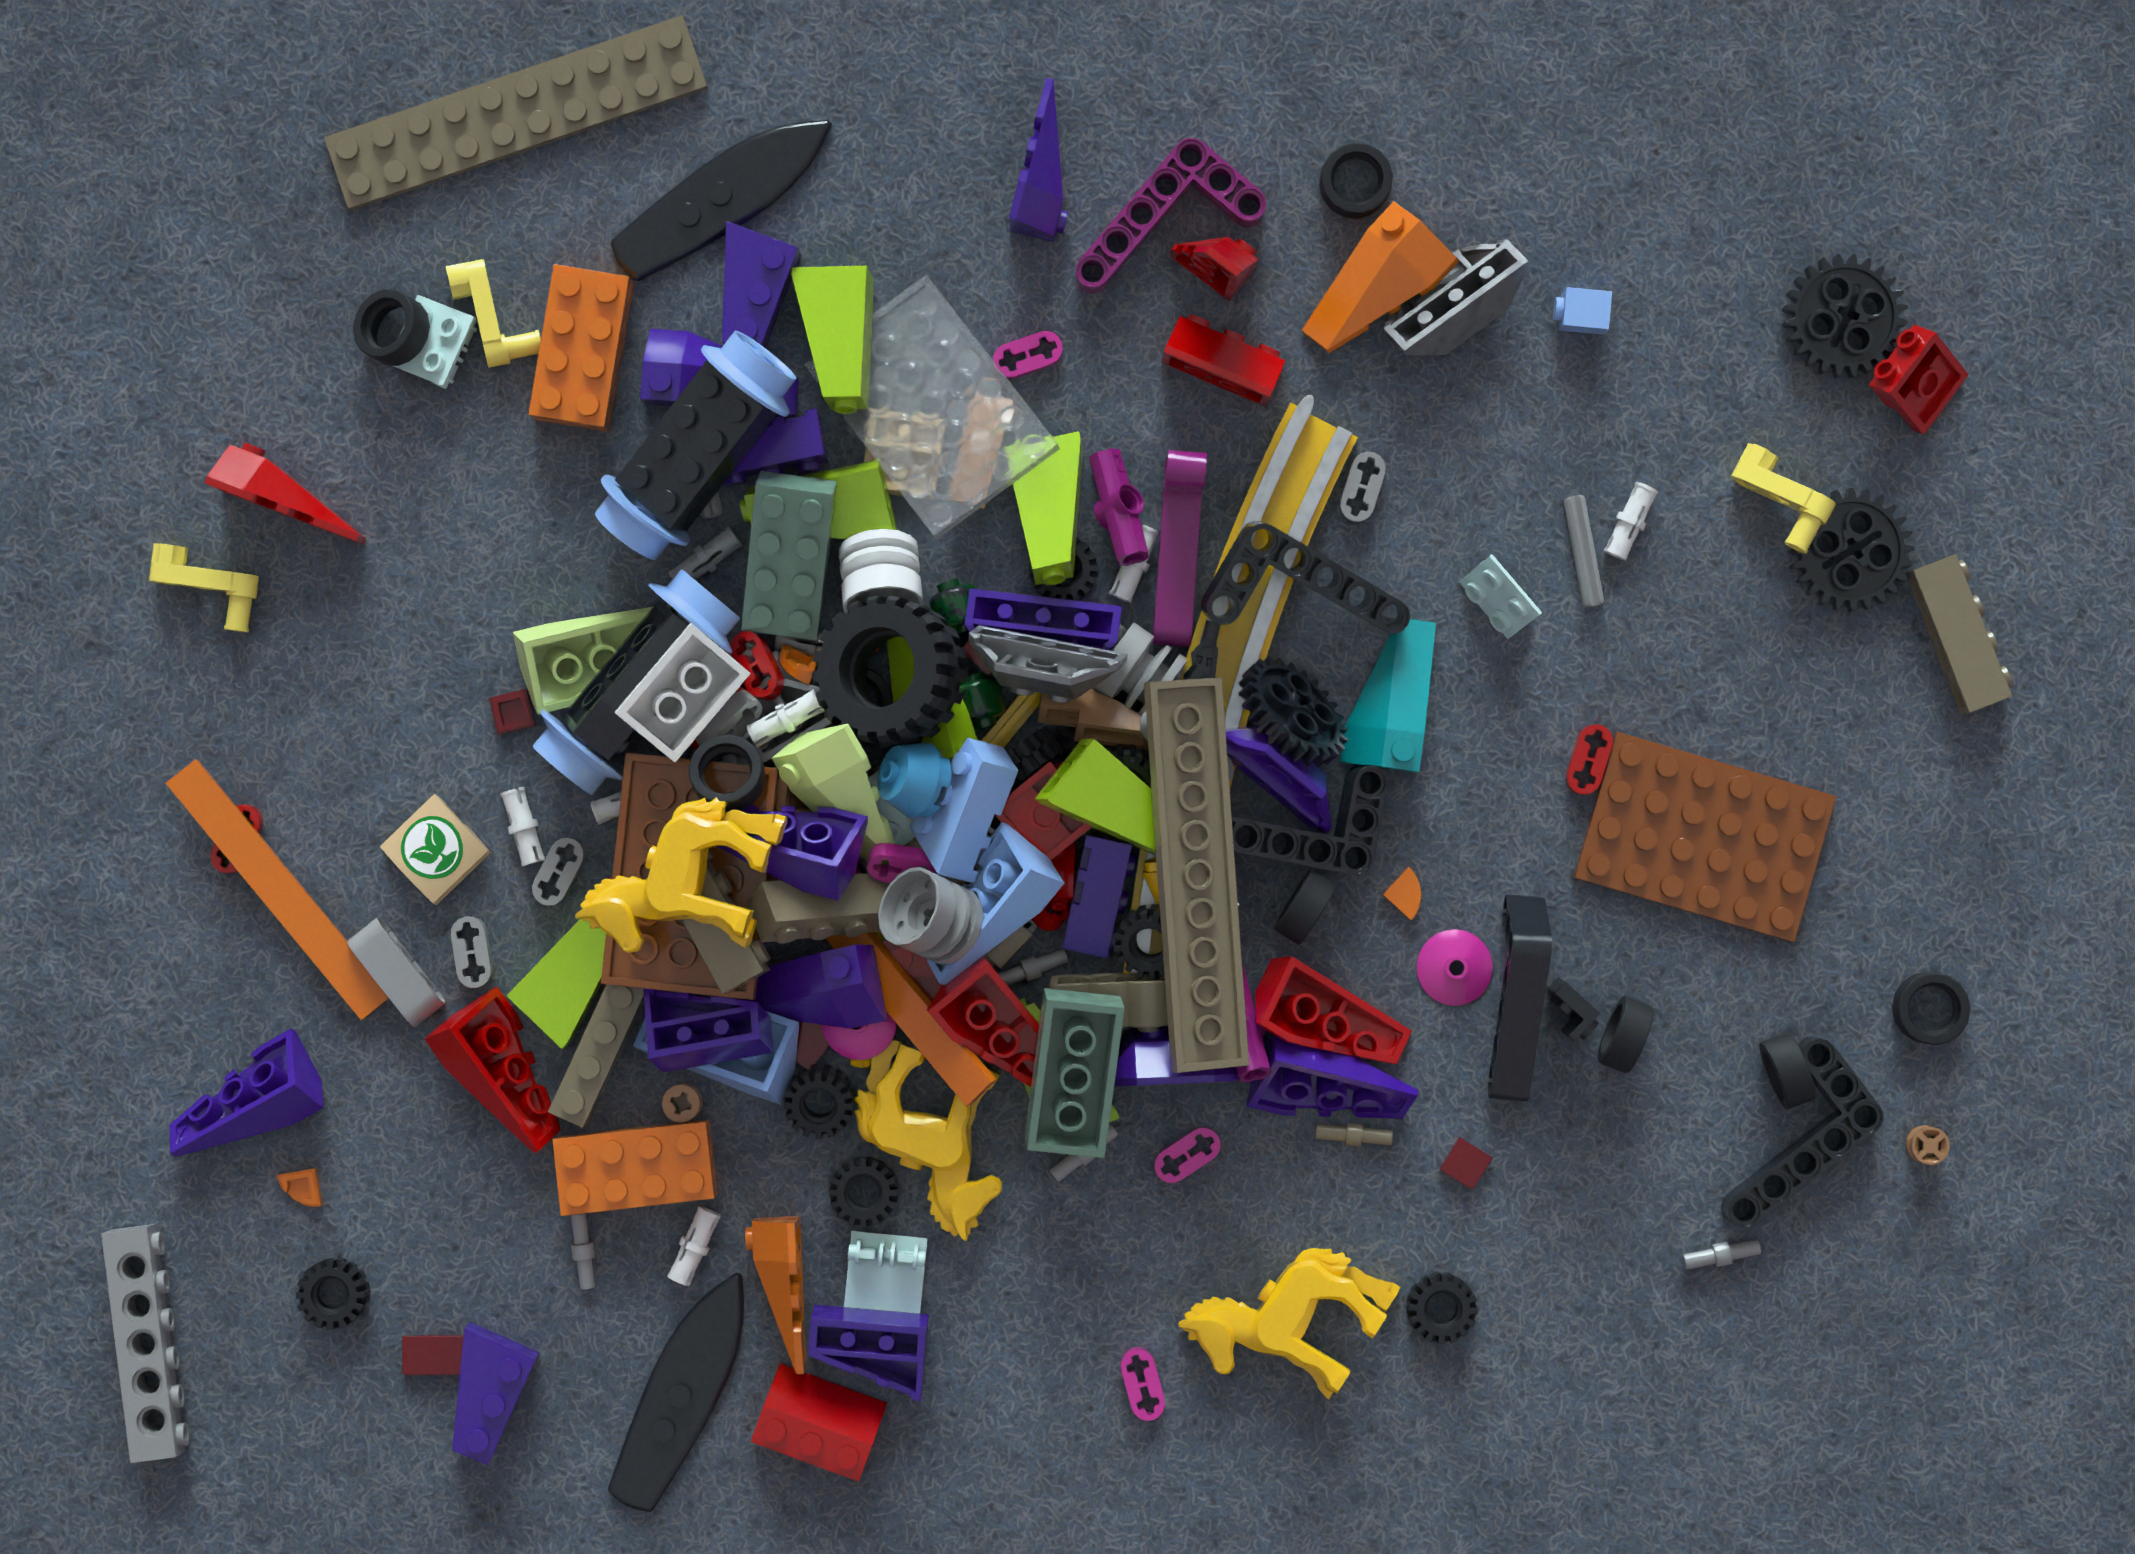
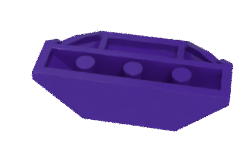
M970 588L964 625L969 633L981 625L1111 651L1118 643L1122 606Z
M1259 725L1225 729L1227 756L1231 759L1233 765L1313 831L1328 833L1332 825L1326 773L1313 762L1309 766H1306L1301 758L1294 762L1288 751L1282 755L1277 743L1269 745V736L1266 733L1261 734L1257 732V729L1260 727Z
M1160 1026V1030L1155 1032H1140L1137 1028H1133L1120 1041L1114 1086L1230 1082L1239 1080L1236 1067L1182 1073L1171 1072L1168 1027Z

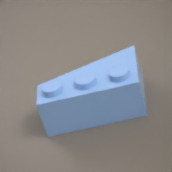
M967 738L951 762L949 788H941L939 797L935 802L940 808L930 817H914L909 825L938 875L974 883L978 871L973 869L981 848L988 849L992 839L986 836L995 814L1001 816L1018 773V769L1001 746Z

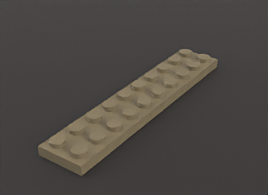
M683 15L326 136L324 140L347 207L350 211L707 90L708 87Z
M1222 677L1145 682L1144 691L1171 1072L1182 1073L1249 1065Z

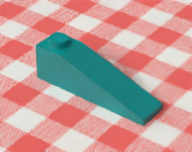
M1410 619L1408 626L1403 631L1389 635L1345 724L1348 731L1344 735L1348 738V741L1344 744L1345 749L1341 752L1340 763L1376 766L1382 769L1410 773L1420 771L1436 623Z

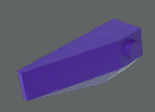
M1046 78L1035 117L1034 136H1031L1026 150L1024 162L1026 168L1025 170L1021 169L1009 215L1010 232L1054 242L1056 232L1064 233L1068 211L1062 210L1063 193L1054 79Z
M650 329L643 359L640 399L645 405L672 406L707 359L701 352V348L704 345L722 348L723 346L689 331ZM796 377L794 383L783 396L790 410L789 415L796 416L799 377Z
M751 805L741 810L747 814H779L787 817V825L782 841L778 845L771 844L766 873L803 892L837 901L840 900L855 875L868 824V816L834 807H818V812H795V806H782V811H760L756 805ZM746 833L748 836L756 840L768 843L757 834ZM716 846L732 854L733 856L749 863L746 860V858L736 850L728 846Z
M855 944L769 966L770 971L758 977L756 1000L739 999L758 1002L765 1011L798 1022L857 1028L888 1021L874 945Z
M291 1028L259 1046L251 1053L255 1061L241 1074H238L233 1069L224 1077L226 1083L218 1094L213 1098L209 1095H203L170 1124V1154L178 1157L291 1126L323 1108L322 1079L297 1032Z
M1269 1033L1264 1041L1271 1074L1263 1079L1251 1082L1247 1107L1287 1116H1296V1108L1318 1109V1116L1331 1117V1111L1351 1109L1353 1114L1359 1118L1403 1119L1417 1098L1418 1090L1354 1056L1287 1043L1274 1034Z

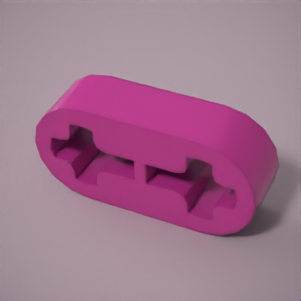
M1042 331L1003 344L994 353V369L999 376L1010 380L1051 367L1062 356V342L1055 333ZM1046 339L1048 344L1055 343L1057 347L1052 350V357L1049 359H1045L1043 354L1031 357L1029 353L1040 348L1039 341ZM1005 352H1010L1013 357L1022 354L1026 355V359L1016 363V370L1009 371L1007 366L1001 367L999 365V362L1004 360Z
M880 843L872 847L868 855L867 871L872 878L881 882L891 883L898 874L909 868L926 866L928 867L927 870L937 874L921 848ZM882 860H889L888 865H882Z
M1198 1127L1161 1150L1154 1161V1169L1157 1176L1167 1183H1176L1213 1160L1220 1150L1218 1135L1213 1129ZM1201 1134L1204 1138L1209 1136L1213 1138L1214 1141L1210 1143L1212 1150L1210 1153L1205 1155L1200 1150L1190 1156L1187 1152L1197 1144L1195 1139L1197 1135ZM1184 1153L1187 1157L1186 1160L1178 1165L1180 1171L1178 1174L1173 1175L1170 1171L1166 1173L1161 1171V1168L1165 1165L1163 1160L1165 1156L1169 1155L1172 1159H1176Z
M1133 1347L1123 1354L1120 1362L1130 1405L1134 1414L1139 1419L1145 1421L1154 1420L1163 1413L1165 1408V1398L1155 1361L1148 1350L1141 1347ZM1139 1355L1141 1361L1147 1360L1149 1365L1143 1367L1145 1376L1143 1381L1138 1382L1135 1370L1128 1371L1127 1365L1132 1363V1356ZM1147 1386L1151 1398L1158 1397L1159 1402L1153 1404L1154 1411L1147 1412L1145 1407L1137 1406V1402L1142 1401L1141 1387Z

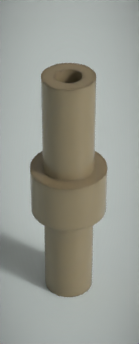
M1347 1123L1346 1126L1316 1124L1315 1139L1345 1141L1347 1146L1361 1147V1143L1392 1145L1393 1130L1363 1128V1124Z

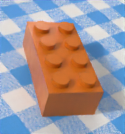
M557 264L553 265L528 414L534 420L610 432L634 289V282L629 276Z
M710 1119L563 1135L552 1139L561 1216L714 1199L718 1195Z

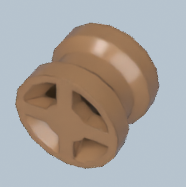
M688 1083L672 1086L666 1091L662 1100V1108L666 1116L672 1121L680 1123L690 1121L697 1116L703 1104L702 1094L698 1088Z
M1920 1125L1910 1130L1906 1136L1905 1147L1909 1156L1915 1161L1927 1165H1935L1947 1157L1950 1143L1946 1134L1939 1128Z

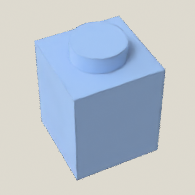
M1566 287L1561 297H1555L1553 320H1559L1558 331L1604 335L1609 330L1612 291Z

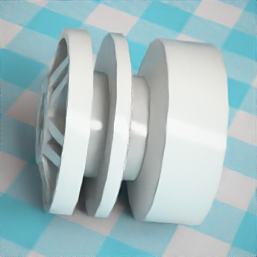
M868 530L855 534L842 543L839 548L841 578L843 580L841 587L844 614L849 613L848 606L858 600L867 603L868 597L877 595L886 598L890 595L901 597L923 605L921 578L918 575L920 572L918 544L911 535L898 530Z

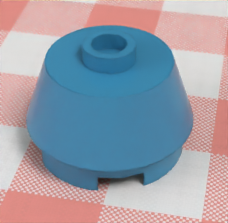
M928 742L892 747L883 758L878 772L877 786L881 798L906 817L914 818L920 816L926 818L932 816L940 808L935 802L939 797L941 788H949L950 760L942 757L941 750L936 749L933 744Z

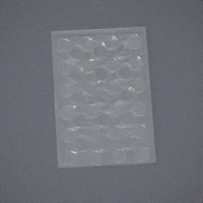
M927 275L873 313L868 409H857V412L853 414L841 415L937 540L1060 448ZM812 358L804 365L819 384Z

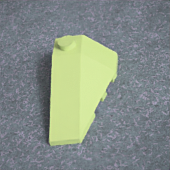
M653 607L553 622L513 632L520 669L536 713L538 715L541 714L540 712L543 709L551 712L570 707Z
M849 724L801 733L771 758L779 770L781 779L787 784L790 791L813 812H818V807H834L868 816V824L860 851V856L868 862L869 852L875 845L880 843L895 844L888 820L879 813L876 801L881 798L878 788L870 785L866 773L871 768L868 756ZM882 860L881 864L889 863V860Z

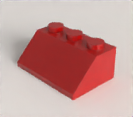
M1190 314L1188 319L1180 316L1164 349L1161 363L1266 407L1286 361L1279 358L1280 352L1263 344H1259L1258 348L1244 343V336L1228 329H1224L1223 334L1210 329V322L1196 315Z
M780 1363L750 1442L859 1482L888 1402L807 1372L796 1374L793 1367Z

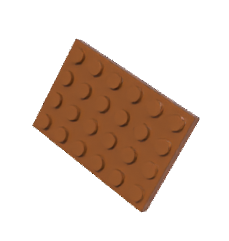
M1615 732L1611 753L1598 789L1573 878L1789 942H1795L1837 796L1621 732Z
M625 753L612 880L618 875L627 878L635 876L642 880H647L650 869L645 868V863L650 848L652 846L657 847L662 830L672 819L677 807L687 802L699 800L689 777L691 759L679 758L676 762H673L669 757ZM711 762L705 770L706 784L711 790L720 794L733 793L742 788L750 776L749 765ZM765 767L766 782L762 794L752 805H756L760 811H776L779 770L777 768ZM716 846L711 847L714 858L710 859L716 872L722 871L730 882L733 892L729 893V896L734 905H740L743 908L749 909L748 901L761 882H768L769 874L752 869L749 863ZM638 918L644 943L642 949L634 953L625 952L617 941L606 933L601 984L756 1000L758 977L730 993L722 994L682 920L661 921ZM755 928V931H754V934H753V940H754V942L757 941L758 939L760 940V937H759V934H758L756 928Z

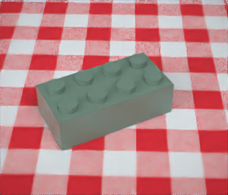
M765 471L760 472L755 485L741 625L742 631L810 640L818 639L823 616L837 481Z
M1044 988L1024 1136L1027 1150L1105 1158L1125 1010L1121 996Z

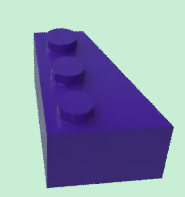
M726 221L722 342L725 344L734 331H739L755 340L764 348H767L792 281V267H797L801 253L796 246Z
M817 409L805 411L806 416L790 419H786L785 416L775 417L725 481L724 486L746 483V476L758 475L761 471L783 474V470L798 468L799 474L820 471L821 464L829 463L822 418Z
M1086 835L1074 898L1072 899L1064 936L1063 949L1104 958L1108 957L1109 950L1114 951V944L1116 942L1114 937L1118 930L1114 928L1117 913L1124 914L1129 892L1122 891L1125 876L1132 877L1137 856L1130 853L1132 845Z
M643 988L648 1059L662 1072L774 1053L771 1016L758 1002L711 996L710 998L691 995L690 993H674Z
M814 1305L810 1320L808 1356L853 1374L855 1372L875 1380L876 1384L885 1388L889 1386L910 1395L909 1398L921 1402L929 1314Z
M468 1322L464 1328L452 1451L488 1466L539 1352Z

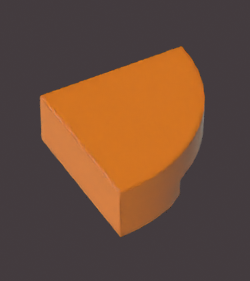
M783 644L778 654L779 663L791 676L809 685L812 679V672L815 671L817 662L813 661L814 656Z
M1407 867L1382 895L1409 920L1414 918L1419 909L1421 888L1415 873L1410 867Z
M317 1168L277 1175L282 1190L295 1201L310 1207L323 1205Z

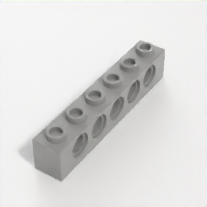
M156 1224L109 1230L101 1233L130 1463L174 1458L185 1452V1446L189 1444V1429L186 1422H181L180 1408L184 1406V1390L181 1384L177 1385L175 1369L179 1368L180 1358L177 1347L171 1344L170 1331L174 1330L175 1319L173 1310L167 1308L165 1293H169L170 1279L167 1270H162L160 1255L165 1253L164 1236L162 1232H157ZM133 1256L141 1258L145 1264V1271L142 1276L136 1275L131 1270L130 1262ZM138 1294L144 1295L150 1302V1309L147 1314L141 1313L136 1308L135 1299ZM142 1333H148L153 1337L155 1347L152 1352L146 1351L141 1346L140 1337ZM147 1371H152L158 1375L160 1385L157 1390L147 1386L145 1382ZM152 1409H156L163 1414L165 1423L162 1428L156 1427L151 1423L150 1412Z

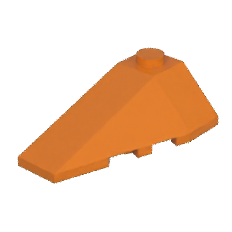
M1393 201L1367 229L1308 319L1302 332L1328 353H1331L1367 331L1370 323L1388 312L1390 315L1402 309L1400 307L1402 303L1419 293L1423 296L1433 290L1459 261L1417 217Z
M801 1217L754 1218L752 1220V1227H746L745 1230L746 1250H753V1261L796 1374H804L806 1371Z

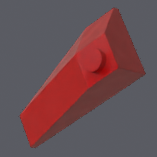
M1230 237L1175 244L1170 250L1169 256L1229 302L1257 267L1259 261L1254 256L1256 250L1239 238L1235 242Z
M245 442L242 449L229 445L205 479V484L222 492L364 545L366 537L278 465L264 458L266 451Z
M496 986L448 1017L424 1040L444 1068L528 1149L536 1153L561 1128L556 1116L548 1112L551 1101L546 1088L536 1084L529 1066L536 1063L532 1051L524 1052L517 1031L523 1030L520 1018Z

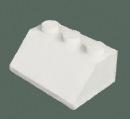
M690 623L619 706L615 714L673 762H676L751 673Z

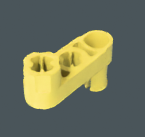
M484 259L446 266L453 300L470 296L473 298L488 368L510 364L511 359L539 354L541 342L539 330L505 337L504 334L500 335Z
M1748 443L1730 476L1731 479L1755 493L1798 511L1800 516L1784 543L1800 553L1807 554L1808 548L1819 527L1827 523L1836 503L1829 497L1772 472L1779 460L1777 455L1759 445Z
M154 543L149 574L150 582L226 592V595L229 596L224 629L249 633L252 599L257 597L259 576L186 566L188 548Z

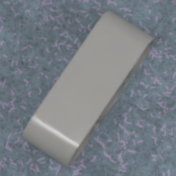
M376 917L347 940L348 946L403 1017L413 1027H417L445 1005L446 1001L439 991L434 992L437 988L416 961L411 962L413 960L412 956L392 931L387 932L390 930L387 924L379 917Z

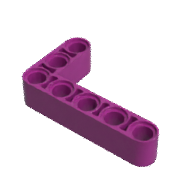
M1197 138L1183 139L1080 258L1075 272L1077 285L1087 293L1094 294L1102 291L1191 186L1242 227L1255 226L1262 220L1267 203L1264 194L1205 143ZM1188 150L1195 151L1200 156L1201 161L1196 166H1186L1180 159L1181 154ZM1215 175H1223L1229 180L1230 186L1224 191H1216L1210 186L1209 180ZM1169 179L1174 182L1177 189L1172 195H1162L1156 190L1155 185L1157 182ZM1251 199L1257 203L1259 211L1255 215H1244L1239 210V202ZM1137 208H1145L1151 213L1152 219L1147 224H1137L1132 220L1131 213ZM1116 236L1123 238L1128 245L1124 252L1118 254L1109 251L1106 246L1107 241ZM1090 265H1095L1103 271L1102 278L1094 283L1088 282L1082 277L1083 269Z
M1168 450L1153 626L1154 640L1152 645L1191 646L1201 499L1205 486L1207 453L1176 450Z

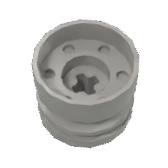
M1133 623L1113 650L1114 652L1128 654L1127 662L1118 671L1092 689L1113 699L1122 690L1128 693L1124 705L1131 709L1136 700L1144 704L1138 713L1142 716L1146 711L1144 683L1180 680L1184 664L1188 659L1179 654L1171 667H1168L1163 661L1172 648L1166 645L1155 657L1148 652L1153 643L1154 636L1136 623Z
M917 867L909 868L898 874L888 885L881 899L878 919L880 930L889 942L908 951L915 952L937 964H952L963 958L974 946L981 932L983 911L982 904L973 891L925 868Z

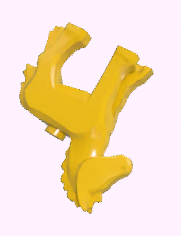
M703 798L684 803L677 807L672 819L663 828L657 847L652 846L648 852L645 868L650 869L647 880H642L635 876L627 878L619 875L613 880L603 879L601 883L594 885L595 889L587 891L585 900L580 904L582 910L576 913L575 918L589 921L591 929L600 927L605 933L614 938L625 952L629 953L638 952L642 949L644 943L638 918L661 921L693 919L700 923L719 927L729 935L731 940L744 948L749 947L757 924V920L752 918L754 910L701 896L707 870L708 850L715 846H728L743 855L752 869L765 873L772 847L771 844L778 845L782 841L787 825V817L779 814H747L740 810H730L725 813L727 803L726 801H719L718 798H714L710 802H706V799ZM746 833L757 834L768 843L756 840L748 836Z
M894 1038L886 1050L871 1060V1070L866 1080L869 1091L865 1092L859 1089L857 1091L858 1096L854 1098L858 1105V1110L854 1111L858 1131L867 1142L875 1144L882 1151L901 1157L899 1164L915 1170H921L922 1165L932 1168V1174L928 1181L930 1188L927 1194V1200L931 1202L930 1214L934 1215L935 1222H940L942 1230L950 1231L954 1237L960 1235L964 1241H967L971 1228L979 1226L977 1221L978 1215L1002 1190V1181L999 1177L988 1175L979 1180H968L972 1159L971 1126L975 1119L980 1099L988 1090L992 1089L996 1081L973 1104L967 1107L955 1094L948 1117L903 1110L901 1104L902 1085L912 1069L923 1064L925 1057L918 1049L904 1045L901 1040ZM897 1053L895 1062L890 1069L891 1059ZM989 1070L998 1080L1000 1073Z
M1311 1248L1303 1250L1298 1254L1296 1259L1288 1264L1280 1274L1276 1282L1270 1279L1267 1281L1258 1295L1257 1299L1262 1301L1257 1310L1250 1308L1243 1302L1238 1303L1229 1297H1226L1225 1300L1211 1297V1299H1203L1202 1303H1195L1191 1307V1311L1184 1314L1185 1319L1179 1321L1178 1326L1184 1331L1189 1332V1341L1197 1340L1200 1346L1209 1356L1214 1369L1220 1374H1229L1234 1368L1233 1348L1235 1342L1263 1354L1287 1358L1294 1365L1303 1368L1313 1377L1318 1389L1329 1400L1333 1392L1337 1393L1350 1374V1369L1302 1339L1313 1317L1318 1300L1331 1299L1345 1303L1358 1317L1361 1330L1370 1338H1373L1387 1317V1314L1384 1312L1387 1311L1401 1287L1393 1282L1366 1275L1355 1266L1347 1267L1351 1262V1258L1345 1257L1343 1252L1332 1254L1331 1248ZM1362 1294L1371 1297L1377 1307L1371 1304Z

